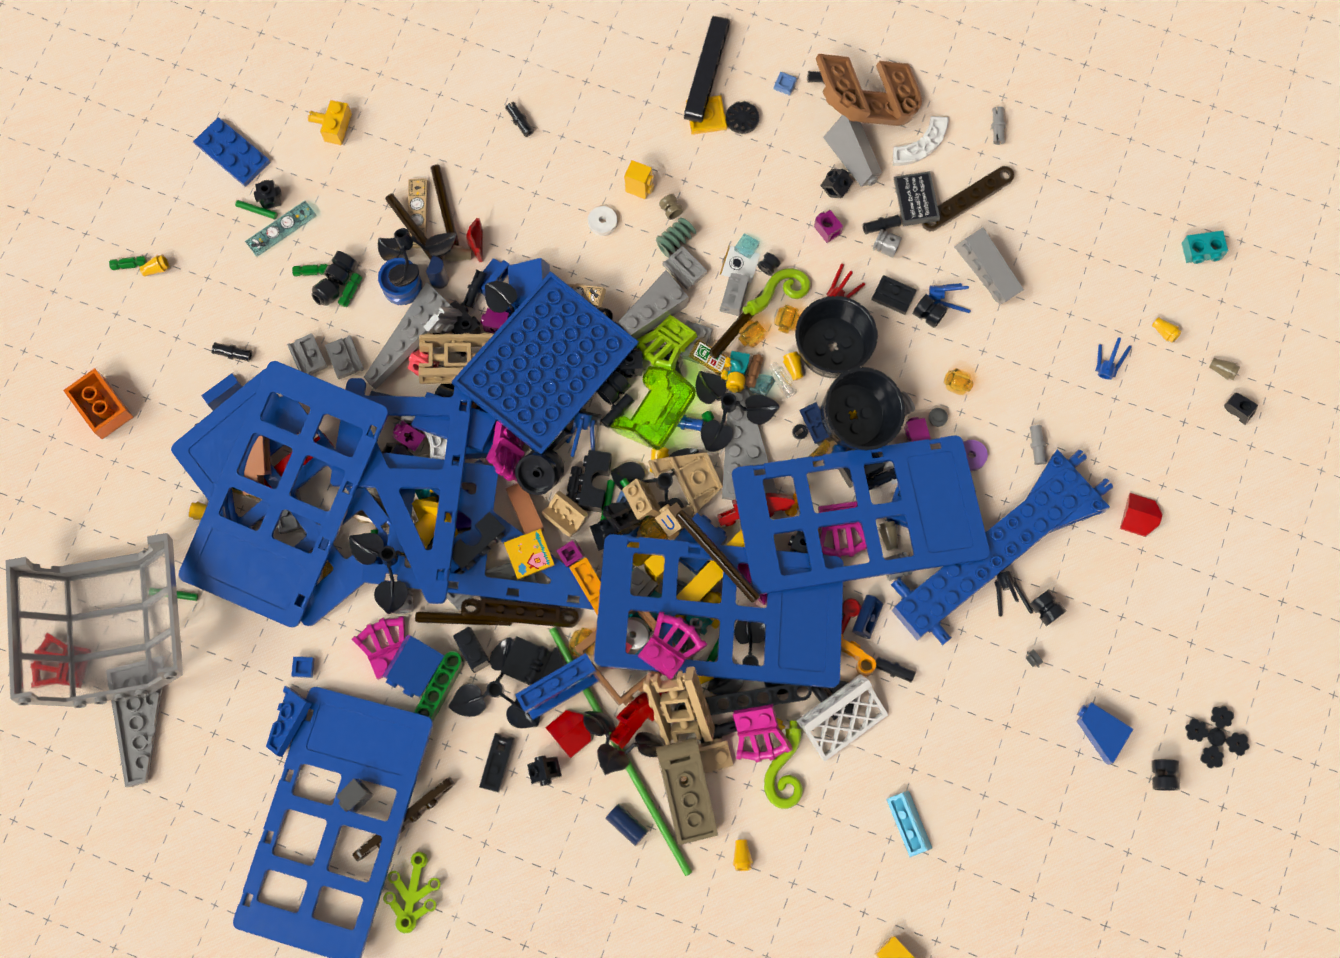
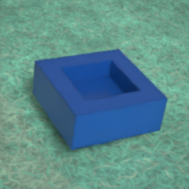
M293 657L291 677L313 678L315 659L313 657Z

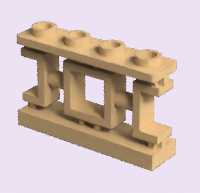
M427 333L419 335L420 352H429V363H419L420 384H452V380L477 354L471 353V347H483L494 334L445 333L434 335ZM433 347H444V354H433ZM448 352H467V363H448ZM433 361H444V368H433Z
M687 667L686 673L678 671L677 679L661 681L659 673L654 676L652 672L647 673L646 681H643V689L648 694L649 706L653 708L654 720L659 724L660 736L664 738L665 744H670L671 740L678 742L680 734L695 733L697 740H701L703 737L705 742L713 741L715 726L695 667ZM686 686L687 691L677 692V690H684ZM667 691H669V693H663V694L661 695V697H660L659 692H667ZM685 702L687 710L672 711L670 704ZM695 716H696L697 721L688 722V721H691V720H695Z

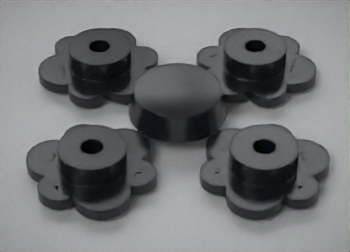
M1226 706L1214 707L1212 709L1211 721L1215 722L1217 728L1208 731L1205 728V722H1199L1195 718L1191 719L1189 724L1185 726V730L1188 731L1186 736L1189 740L1201 742L1203 738L1207 737L1208 742L1213 745L1209 748H1204L1203 754L1200 757L1201 762L1207 764V767L1210 769L1213 767L1219 768L1223 765L1222 759L1224 754L1219 752L1217 746L1223 745L1225 741L1229 746V751L1231 753L1235 752L1238 756L1244 755L1245 750H1248L1250 747L1247 743L1248 737L1245 734L1239 735L1237 732H1234L1232 737L1226 738L1225 733L1221 730L1225 726H1231V720L1234 718L1233 712L1228 711Z

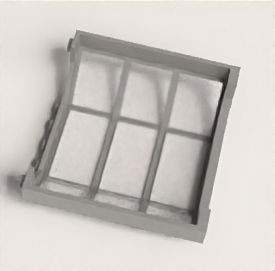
M168 533L147 536L148 551L142 550L135 554L65 566L52 565L51 569L41 568L40 564L32 563L27 557L5 560L11 700L21 706L47 705L84 708L87 706L86 704L94 703L101 705L107 703L108 700L123 701L131 696L145 697L148 693H154L183 675L173 539Z

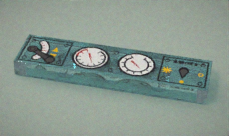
M303 201L247 239L245 243L254 255L258 257L317 215L309 204Z

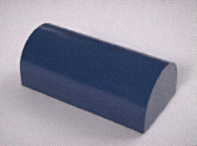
M433 256L426 273L432 287L441 289L447 286L449 277L443 261Z
M866 595L852 629L854 634L870 639L884 605L877 597Z
M619 803L605 818L635 847L649 832Z

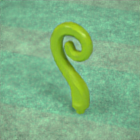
M786 268L776 272L768 280L761 296L748 301L747 306L743 307L744 314L756 315L765 310L772 300L778 283L787 278L798 280L801 284V289L798 291L793 290L791 287L794 281L789 279L783 283L784 293L792 299L803 298L810 290L808 276L794 268Z
M789 721V728L785 729V736L791 743L793 750L777 756L768 767L764 778V790L768 800L780 809H788L797 805L803 793L800 780L792 775L782 776L777 786L780 791H783L787 784H791L794 787V793L791 797L782 798L775 791V778L778 771L795 754L801 741V729H797V721Z

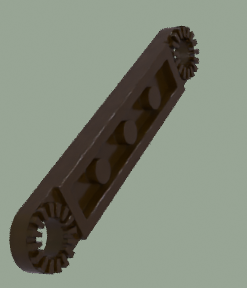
M1002 166L938 206L940 221H935V225L922 223L923 229L933 232L1000 191L1012 182L1014 171L1008 166ZM1006 172L1009 178L1003 179L1000 177V174Z
M474 598L465 599L461 604V614L469 619L566 628L576 626L579 620L578 611L571 607L562 608L553 605L489 599L477 600ZM474 606L476 610L470 612L466 610V607ZM571 615L574 619L567 621L564 616Z
M451 777L442 781L434 790L432 789L408 808L400 833L406 829L404 826L410 821L412 823L417 821L422 816L421 812L426 808L430 810L437 805V800L455 785ZM376 834L366 844L361 846V849L358 848L352 854L355 860L358 862L377 847L380 848L382 837Z

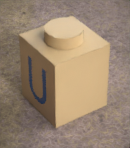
M677 502L671 507L669 504L665 505L659 510L661 514L655 518L669 537L683 527L676 519V514L682 510Z

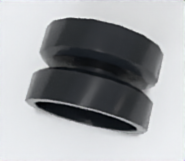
M550 448L542 454L532 450L518 462L515 469V477L518 484L524 491L532 495L546 494L561 481L564 475V464L561 457Z

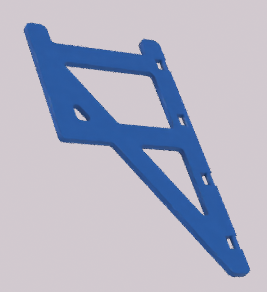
M351 378L347 381L345 390L384 405L388 408L389 415L450 417L444 466L442 469L389 468L377 443L358 487L376 488L426 601L430 604H443L447 599L449 572L452 562L473 400L457 387H454L452 397L365 395L366 382L364 379ZM467 402L466 411H460L461 403ZM340 419L335 451L352 457L363 434V429ZM370 428L367 436L373 438L374 435ZM454 457H460L459 466H453ZM336 466L332 467L330 479L332 486L340 487L345 471ZM348 481L346 487H352L353 483ZM402 489L440 490L433 547L431 550H426L400 494ZM446 513H452L451 523L445 522ZM438 570H445L443 581L437 580Z
M383 453L389 468L440 470L444 466V460ZM453 461V466H459V462ZM465 462L462 483H474L477 486L476 493L473 495L461 488L458 510L472 521L469 546H474L480 542L482 535L475 528V524L488 512L506 528L504 533L506 536L500 541L503 544L506 541L525 535L493 511L498 480L495 467ZM402 489L400 494L412 517V503L416 489ZM430 489L440 496V490ZM390 521L387 546L393 547L395 551L399 550L405 553ZM487 555L476 559L477 564L469 571L466 569L463 574L449 573L448 581L459 583L458 589L448 588L447 593L594 610L570 568L566 567L564 563L553 555L551 557L554 566L541 571L551 579L549 584L486 577ZM398 556L397 563L392 566L393 575H397V581L404 582L407 588L421 590L412 568L405 567L406 557ZM384 563L365 565L362 574L363 581L368 584L377 585L383 581H388L385 580L386 574H389L387 565ZM438 571L437 580L443 581L444 572ZM508 588L519 589V596L506 595ZM568 595L579 596V603L567 602Z

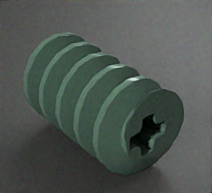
M679 218L678 222L673 223L672 227L667 228V232L664 231L661 236L656 237L657 245L661 252L669 258L670 254L668 251L670 250L674 253V246L680 248V241L686 244L685 237L691 239L690 232L696 235V230L689 221Z

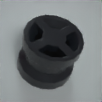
M767 252L764 255V259L759 261L757 266L763 273L771 276L774 273V269L779 267L781 262L775 255Z

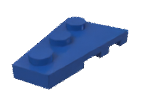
M284 686L283 703H279L277 709L280 713L277 721L272 725L266 744L270 751L280 757H283L312 705L288 686Z

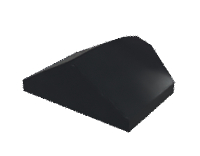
M627 500L604 506L602 514L618 533L629 534L647 519L644 517L638 520Z

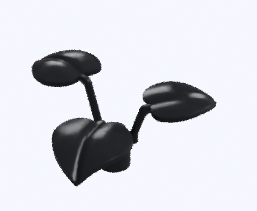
M406 228L396 230L394 238H378V252L383 260L388 261L404 255L405 265L399 264L390 270L388 275L390 282L395 287H403L411 284L418 277L419 267L417 264H409L406 253L407 250L413 247V242L425 251L429 250L431 256L438 257L451 251L457 234L444 233L434 235L426 240V246L419 242L415 236H411Z
M492 281L485 284L487 306L496 313H503L509 307L513 314L515 310L512 303L517 300L515 289L510 284L501 281Z
M699 371L695 386L699 400L705 404H712L715 400L721 401V408L723 410L721 423L716 420H710L702 426L701 439L705 449L709 452L719 451L731 442L733 430L730 426L724 425L727 412H733L736 406L743 411H747V419L757 425L767 423L779 409V404L775 400L759 394L749 396L745 401L746 407L740 404V401H736L734 394L726 393V382L723 378L721 379L718 375Z
M684 448L673 452L669 457L697 454L699 450ZM627 462L611 470L612 479L620 490L623 489L620 481L624 478H627L629 483L636 478L645 483L655 482L660 490H664L665 501L658 502L660 508L667 504L671 507L676 502L681 508L684 507V504L678 498L668 500V489L673 483L672 476L675 475L674 471L670 474L661 473L658 478L642 480L645 475L644 469L635 462Z
M375 533L350 535V549L359 563L372 565L377 557H380L383 563L387 565L390 582L383 581L378 584L374 591V598L387 614L396 612L406 602L408 589L404 582H394L392 566L397 563L398 556L406 557L405 553L399 550L395 551L391 546L384 547L382 538ZM434 537L428 544L426 550L432 549Z
M737 621L734 630L736 640L740 644L749 643V652L744 657L742 664L760 666L758 658L752 655V643L757 644L765 639V624ZM714 677V679L709 681L707 690L716 695L735 693L741 689L743 680ZM764 682L766 687L784 685L782 683ZM779 689L777 695L786 694L788 691L786 689Z
M511 637L501 641L492 651L490 656L492 669L496 671L502 670L514 643ZM500 673L496 681H492L487 685V691L483 695L477 685L465 684L461 686L448 706L453 712L461 716L475 717L480 715L486 708L483 698L488 695L494 698L502 697L512 704L506 711L507 720L512 726L516 728L537 727L540 722V716L532 720L530 714L524 712L517 698L514 702L504 694V686L500 683L504 676L503 673Z
M586 711L582 714L584 726L591 734L606 736L605 744H601L597 750L599 765L604 775L626 769L629 765L627 754L635 747H638L639 753L644 756L658 757L656 747L664 746L655 735L649 732H640L635 736L636 743H633L623 752L609 744L610 733L614 732L616 728L609 716L597 711Z

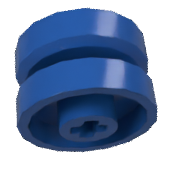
M393 258L381 266L378 273V282L385 297L391 303L407 305L414 302L422 289L423 282L420 275H418L411 284L395 287L388 278L389 272L396 265H405V259Z

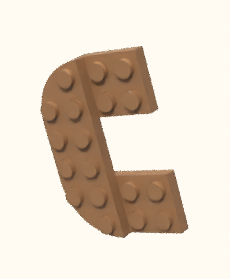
M818 53L815 58L826 86L822 91L826 102L852 122L901 126L909 123L921 107V93L909 64L879 61L876 67L886 90V93L861 89L849 57Z

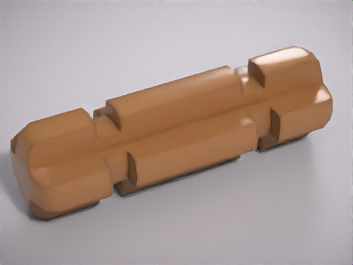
M754 354L747 373L748 377H746L745 385L748 388H754L761 369L760 365L763 362V357L760 354Z

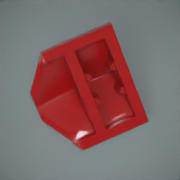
M476 218L469 226L466 239L469 248L477 260L483 262V227L480 218Z
M1129 493L1120 529L1146 537L1160 525L1163 514L1156 501Z
M566 710L545 727L570 759L591 742V734L584 726L583 715L580 713Z

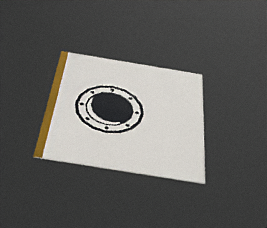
M729 245L720 275L727 277L731 276V273L749 276V283H752L760 254Z

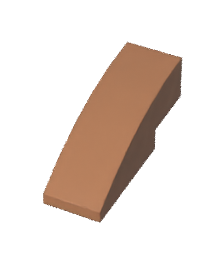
M258 436L249 454L244 477L264 485V475L271 474L270 440L265 436ZM243 491V495H251Z
M518 483L506 488L524 533L528 534L538 529H541V532L545 531L529 493L524 491Z

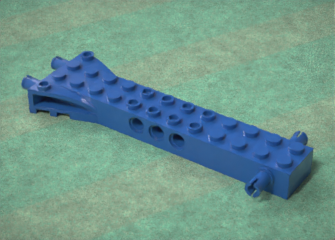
M1058 449L1055 451L1025 501L985 532L990 549L987 559L943 566L915 590H910L901 577L891 584L902 597V601L894 606L892 612L917 641L926 633L932 632L943 646L952 638L940 625L943 619L1048 533L1065 528L1073 523L1084 521L1092 516L1103 514L1110 508L1102 499V496L1113 488L1112 483L1104 487L1109 482L1105 478L1096 487L1092 488L1075 469L1087 459L1085 453L1078 458L1083 451L1077 450L1068 459Z

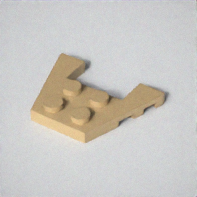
M707 452L648 461L655 477L673 469L689 505L681 509L685 510L691 518L696 513H699L698 511L723 487Z

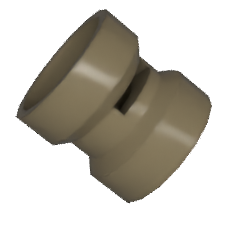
M674 194L665 196L659 202V206L665 210V215L669 220L677 218L684 211L682 206L677 203V198Z

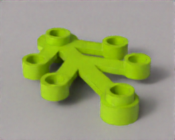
M416 852L411 857L413 870L409 890L401 880V874L398 871H391L388 874V881L395 885L406 902L403 911L396 901L397 896L394 892H387L383 896L384 902L390 905L397 916L395 924L401 933L412 932L416 927V920L426 913L434 911L437 907L434 899H427L421 908L413 912L415 903L441 887L439 879L431 878L426 886L417 891L421 869L428 863V857L423 852ZM417 856L422 857L420 864L415 862ZM394 873L398 875V879L396 881H392L391 876ZM434 880L438 882L436 888L431 887V882ZM389 894L393 895L392 902L387 901V896ZM429 901H432L434 904L432 909L427 908ZM404 919L409 920L407 927H404L402 924Z

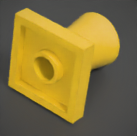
M415 499L412 505L419 521L414 525L426 549L434 537L438 503ZM446 513L445 522L451 523V515Z

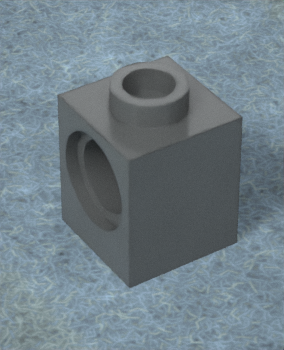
M353 779L336 797L340 800L339 805L343 810L356 813L374 795L361 780Z

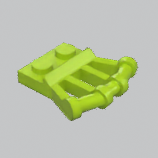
M669 315L654 331L636 339L638 341L636 348L642 351V358L650 361L654 367L659 366L667 368L668 371H674L681 352H685V348L698 336L694 330L672 315ZM655 340L648 348L646 347L647 343ZM664 342L667 343L656 355H653ZM674 349L669 361L662 360Z

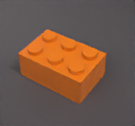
M95 368L63 390L92 431L101 439H104L133 418V415L104 376Z

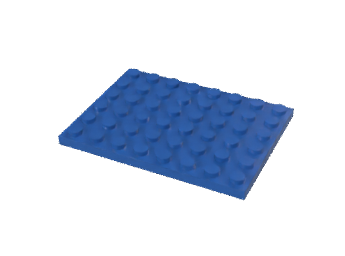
M550 271L452 380V384L535 452L542 454L638 345V341Z

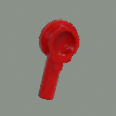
M848 598L842 603V612L844 614L842 617V635L850 619L858 616L861 609V604L854 598Z

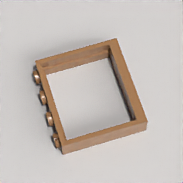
M636 611L654 632L656 620L649 612ZM596 630L574 647L573 651L578 657L585 654L584 651L595 643ZM593 664L597 671L593 675L618 706L622 703L626 706L634 699L633 694L639 690L642 693L644 691L643 681H646L647 675L620 697ZM651 671L652 674H653V676H654L655 674H657V673H659V676H660V677L663 675V674L660 673V672H653V671Z

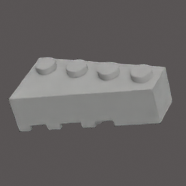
M984 228L979 229L954 246L991 293L993 299L1000 305L1024 290Z
M665 270L618 321V326L633 338L638 339L660 325L669 315L674 316L686 308L689 297L668 271Z

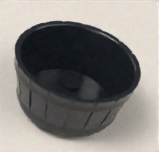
M843 296L824 297L814 301L809 307L807 306L801 313L795 329L796 345L806 366L814 373L826 378H837L845 371L858 367L861 368L870 359L877 345L878 331L875 320L870 315L871 313L863 305H860L859 302ZM837 343L836 347L839 349L831 352L828 344Z
M869 367L853 368L839 375L828 388L821 405V420L825 431L833 441L849 449L867 451L886 446L899 434L905 419V403L896 383L883 372ZM855 410L858 418L850 420V414L848 413Z

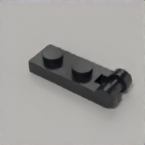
M494 734L479 788L497 793L500 792L514 745V737L509 736L506 738L502 737L501 734ZM499 744L505 746L504 751L497 750Z

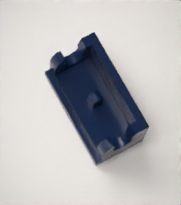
M817 402L799 410L815 444L821 446L824 441H833L823 427L821 410Z

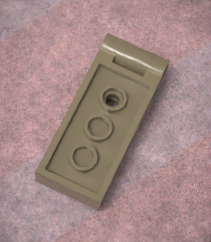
M696 738L656 747L678 845L718 836ZM687 777V780L683 782L681 778Z

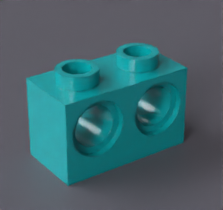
M1223 231L1187 235L1181 243L1186 263L1193 262L1194 264H1199L1206 260L1219 261L1228 252Z

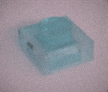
M743 234L736 244L734 251L750 259L759 247L760 242Z
M759 374L755 387H750L749 389L752 393L767 396L776 380L773 376Z

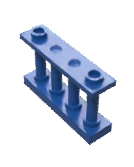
M586 653L515 694L524 712H528L532 720L599 682L593 675L597 671Z

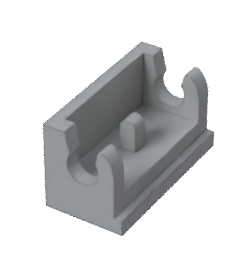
M731 273L720 306V312L735 316L740 315L749 283V276Z

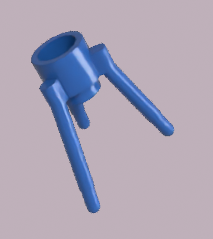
M961 283L930 285L929 296L935 299L936 304L941 303L955 310L966 313L971 312L969 309L940 301L945 298V291L969 289V286H962Z
M1120 337L1117 338L1110 360L1104 361L1102 364V345H1098L1095 371L1103 379L1111 380L1113 377H1116L1118 369L1132 348L1130 345L1127 347L1115 366L1113 361L1119 348Z
M579 412L575 416L570 430L574 434L577 428L571 457L575 455L581 430H588V427H590L591 450H595V420H592V415ZM572 436L566 441V443H570Z

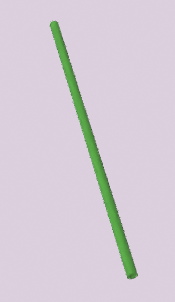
M556 627L550 629L549 632L567 664L574 659ZM590 687L585 689L583 693L593 711L604 713ZM612 743L614 748L617 747L618 750H621L623 752L625 751L624 748L622 749L616 744ZM629 759V765L626 770L686 877L692 873V870Z

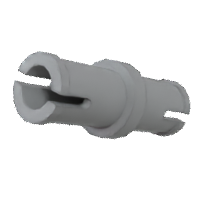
M998 106L997 110L996 107L992 109L993 123L991 128L993 129V144L1000 145V141L1001 144L1005 143L1004 129L1006 128V123L1004 122V108Z
M1042 425L1029 427L1032 439L1030 446L1033 449L1034 464H1046V442L1043 440Z

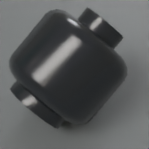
M324 278L312 287L311 296L318 305L328 306L339 297V285L334 280Z

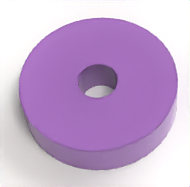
M977 440L964 441L970 471L979 470L987 460V449ZM969 453H973L975 457H969Z

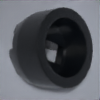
M798 424L792 429L793 437L798 440L804 439L808 434V429L803 424ZM802 428L803 432L797 436L795 433Z

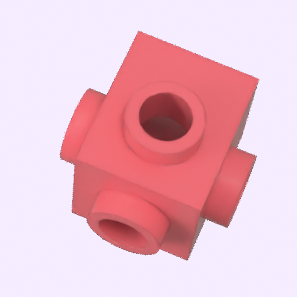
M420 349L416 352L413 351L408 359L410 361L408 369L419 376V363H429V352H420ZM433 361V368H438L440 361Z

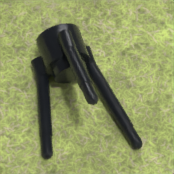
M1006 571L996 576L998 581L994 582L997 591L998 615L1002 616L1001 588L1004 591L1010 590L1015 602H1019L1016 594L1017 591L1025 607L1032 614L1033 610L1017 584L1016 578L1013 577L1012 572Z

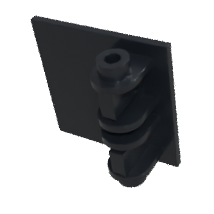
M516 636L500 673L525 684L532 685L541 679L552 652L544 646L540 647Z

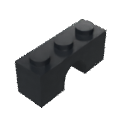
M589 450L588 455H584L583 466L585 467L584 474L581 473L579 485H582L581 492H577L576 503H579V507L583 510L602 513L605 490L594 487L592 482L598 476H609L612 463L611 453Z
M490 512L475 524V528L482 535L478 544L469 546L461 539L454 544L452 561L463 572L466 569L468 571L477 564L476 559L480 556H486L491 550L490 546L495 542L498 544L506 536L504 534L506 528Z

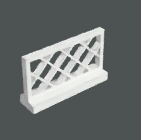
M861 674L797 720L824 762L888 716L873 691L870 681ZM868 690L870 694L868 702L860 701L861 694ZM849 703L854 704L852 714L844 713L845 706ZM859 705L867 706L865 716L857 715ZM871 707H878L881 713L875 717H869ZM832 715H838L836 726L828 725L829 717ZM843 716L851 717L849 727L841 726ZM856 718L864 719L863 725L859 729L853 728ZM816 727H822L820 737H814L810 731ZM827 728L835 729L833 739L825 738ZM840 730L848 731L847 737L844 740H837ZM823 742L832 743L831 749L824 754L822 751Z

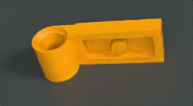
M584 558L569 568L598 616L601 582L588 559Z
M841 634V651L858 661L856 670L859 674L863 676L871 675L876 668L875 659L863 652L858 643L854 641L848 642L843 639L844 636ZM861 662H869L871 670H864L861 667Z

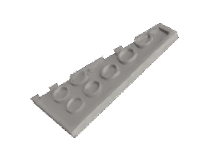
M428 282L425 283L364 376L365 380L375 390L419 346V335L429 333L423 326L434 313H439L440 310L438 308H453Z
M743 389L737 393L729 391V393L735 395L736 401H740V404L746 407L745 401L749 397L748 389ZM736 406L733 412H727V426H730L733 430V437L731 442L725 447L722 499L727 500L736 499L732 482V471L735 468L769 463L758 425L750 422L747 419V411H743L738 406ZM765 469L754 470L755 476L765 474ZM773 478L763 480L765 493H777Z
M166 656L153 659L155 679L159 677L157 669L166 668ZM147 661L106 670L109 690L148 684ZM162 688L154 693H148L145 697L131 696L123 701L111 700L124 783L127 788L148 783Z

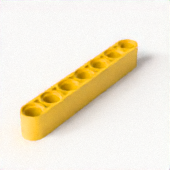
M742 529L728 542L727 546L745 547ZM710 561L676 598L678 600L700 602L723 578V570L715 561ZM676 615L675 617L683 619L685 615Z

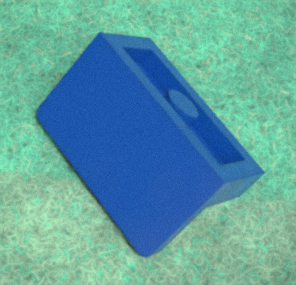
M496 259L491 260L483 270L487 276L481 287V294L485 296L486 283L492 281L503 282L508 276V266L510 265L508 262L503 260L500 263Z
M231 373L201 396L214 411L242 388V385Z

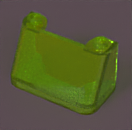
M649 366L643 375V384L649 389L647 395L631 420L625 416H619L614 420L610 428L623 437L651 449L660 450L665 446L695 398L696 391L694 386L674 368Z

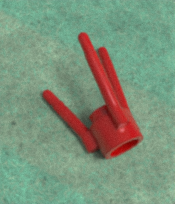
M842 263L826 295L827 297L843 296L849 299L865 286V283H861L844 296L845 291L843 287L853 274V271H849L840 286L835 288L844 267Z

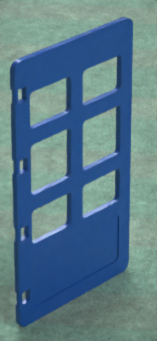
M271 361L267 365L178 573L180 580L287 627H297L302 620L306 606L313 594L332 545L336 540L354 498L355 491L377 444L378 437L388 418V408L283 363ZM273 392L310 407V412L299 435L262 420L263 412ZM329 414L363 429V434L352 457L315 443L314 438L324 415ZM372 425L377 427L373 438L367 436ZM254 434H260L292 448V454L276 489L246 478L238 472ZM307 456H312L345 471V476L329 511H324L291 496L292 489ZM348 481L353 483L349 494L344 492ZM234 487L269 503V508L259 530H253L221 515V510L231 488ZM284 510L291 511L322 525V530L311 553H307L273 537ZM324 538L329 539L325 550L320 548ZM300 594L305 596L301 607L296 605Z
M266 369L262 370L173 443L171 447L173 455L208 500H210ZM273 392L263 412L262 420L297 435L302 431L308 413L298 401L283 395L280 397L276 392ZM318 429L317 434L321 439L315 443L335 451L334 446ZM254 434L238 471L242 476H244L251 449L258 436H262L260 434ZM269 439L270 456H272L284 444ZM312 458L301 468L291 496L298 499L295 495L297 489L324 467L329 466L332 470L333 465L317 458ZM271 464V474L264 475V478L272 489H276L281 480V475ZM345 487L350 493L351 487ZM357 487L342 525L359 511L363 510L378 529L377 535L382 538L385 547L387 546L389 534L386 533L382 526L386 522L390 526V519L366 487ZM261 500L242 517H239L236 513L237 523L251 528L265 517L269 503ZM222 508V510H221V515L224 517L223 508ZM291 512L307 533L306 537L294 547L309 553L314 549L322 530V525ZM323 539L320 546L321 549H326L329 539ZM334 544L327 559L333 566V571L316 584L301 620L305 626L316 624L365 583L362 579L365 565L359 563L353 555L345 559ZM377 557L373 564H383V561L380 557ZM299 595L296 605L301 607L305 596Z
M957 435L886 445L874 450H851L824 454L822 456L769 462L761 465L742 466L732 471V482L751 583L759 594L982 561L987 559L990 554L962 438ZM940 443V449L931 450L930 444ZM882 452L883 457L872 458V453ZM814 461H824V466H813ZM891 461L894 465L901 500L875 505L871 502L864 465ZM848 468L852 478L857 507L822 513L814 512L807 474ZM765 469V474L754 475V470ZM791 476L794 482L800 515L772 520L769 517L763 480ZM902 515L906 518L914 555L886 560L882 553L876 519ZM860 522L869 562L831 569L826 568L818 528ZM802 531L806 541L811 571L783 576L780 573L773 536L775 534Z
M610 534L605 538L594 662L600 667L659 672L640 659L638 655L627 654L625 649L629 611L654 612L658 614L659 611H662L665 615L673 617L685 615L716 618L720 621L718 660L716 662L686 659L678 671L686 673L687 667H695L698 676L834 688L839 684L843 582L767 593V606L765 608L738 606L736 604L737 586L723 571L721 603L678 600L676 598L679 559L689 558L714 561L699 543L628 537ZM627 541L639 542V548L627 547ZM716 545L737 569L738 564H748L745 547ZM688 547L700 548V553H688ZM776 550L780 573L783 576L811 571L808 553ZM634 554L664 557L662 596L660 598L633 596L630 593ZM823 555L826 568L844 567L843 560L840 557ZM735 621L765 624L763 666L733 663ZM662 622L659 638L663 640L673 625ZM673 636L667 643L670 646H673Z
M313 687L309 690L306 698L312 704L309 709L314 710L311 721L305 720L306 714L293 737L284 764V770L281 779H279L263 828L264 830L243 888V894L233 918V926L238 930L327 958H362L434 723L428 716L320 687ZM307 764L339 773L341 780L336 796L353 779H360L395 789L397 793L389 819L382 821L351 811L346 812L339 805L340 800L336 796L332 805L295 796L293 791L302 765ZM289 769L294 770L291 782L285 781ZM288 810L322 818L327 822L312 866L274 854V849ZM344 825L382 837L368 882L329 871L341 827ZM272 831L274 833L271 843H265L268 832ZM268 870L306 880L307 886L297 913L259 901L258 898ZM324 886L362 897V906L353 930L314 918L316 905ZM248 893L253 895L250 906L244 905Z

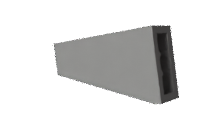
M842 115L823 138L861 187L872 186L878 181V176L882 173L861 122H852Z

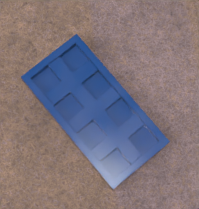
M219 117L193 141L200 150L244 187L271 163L266 156Z

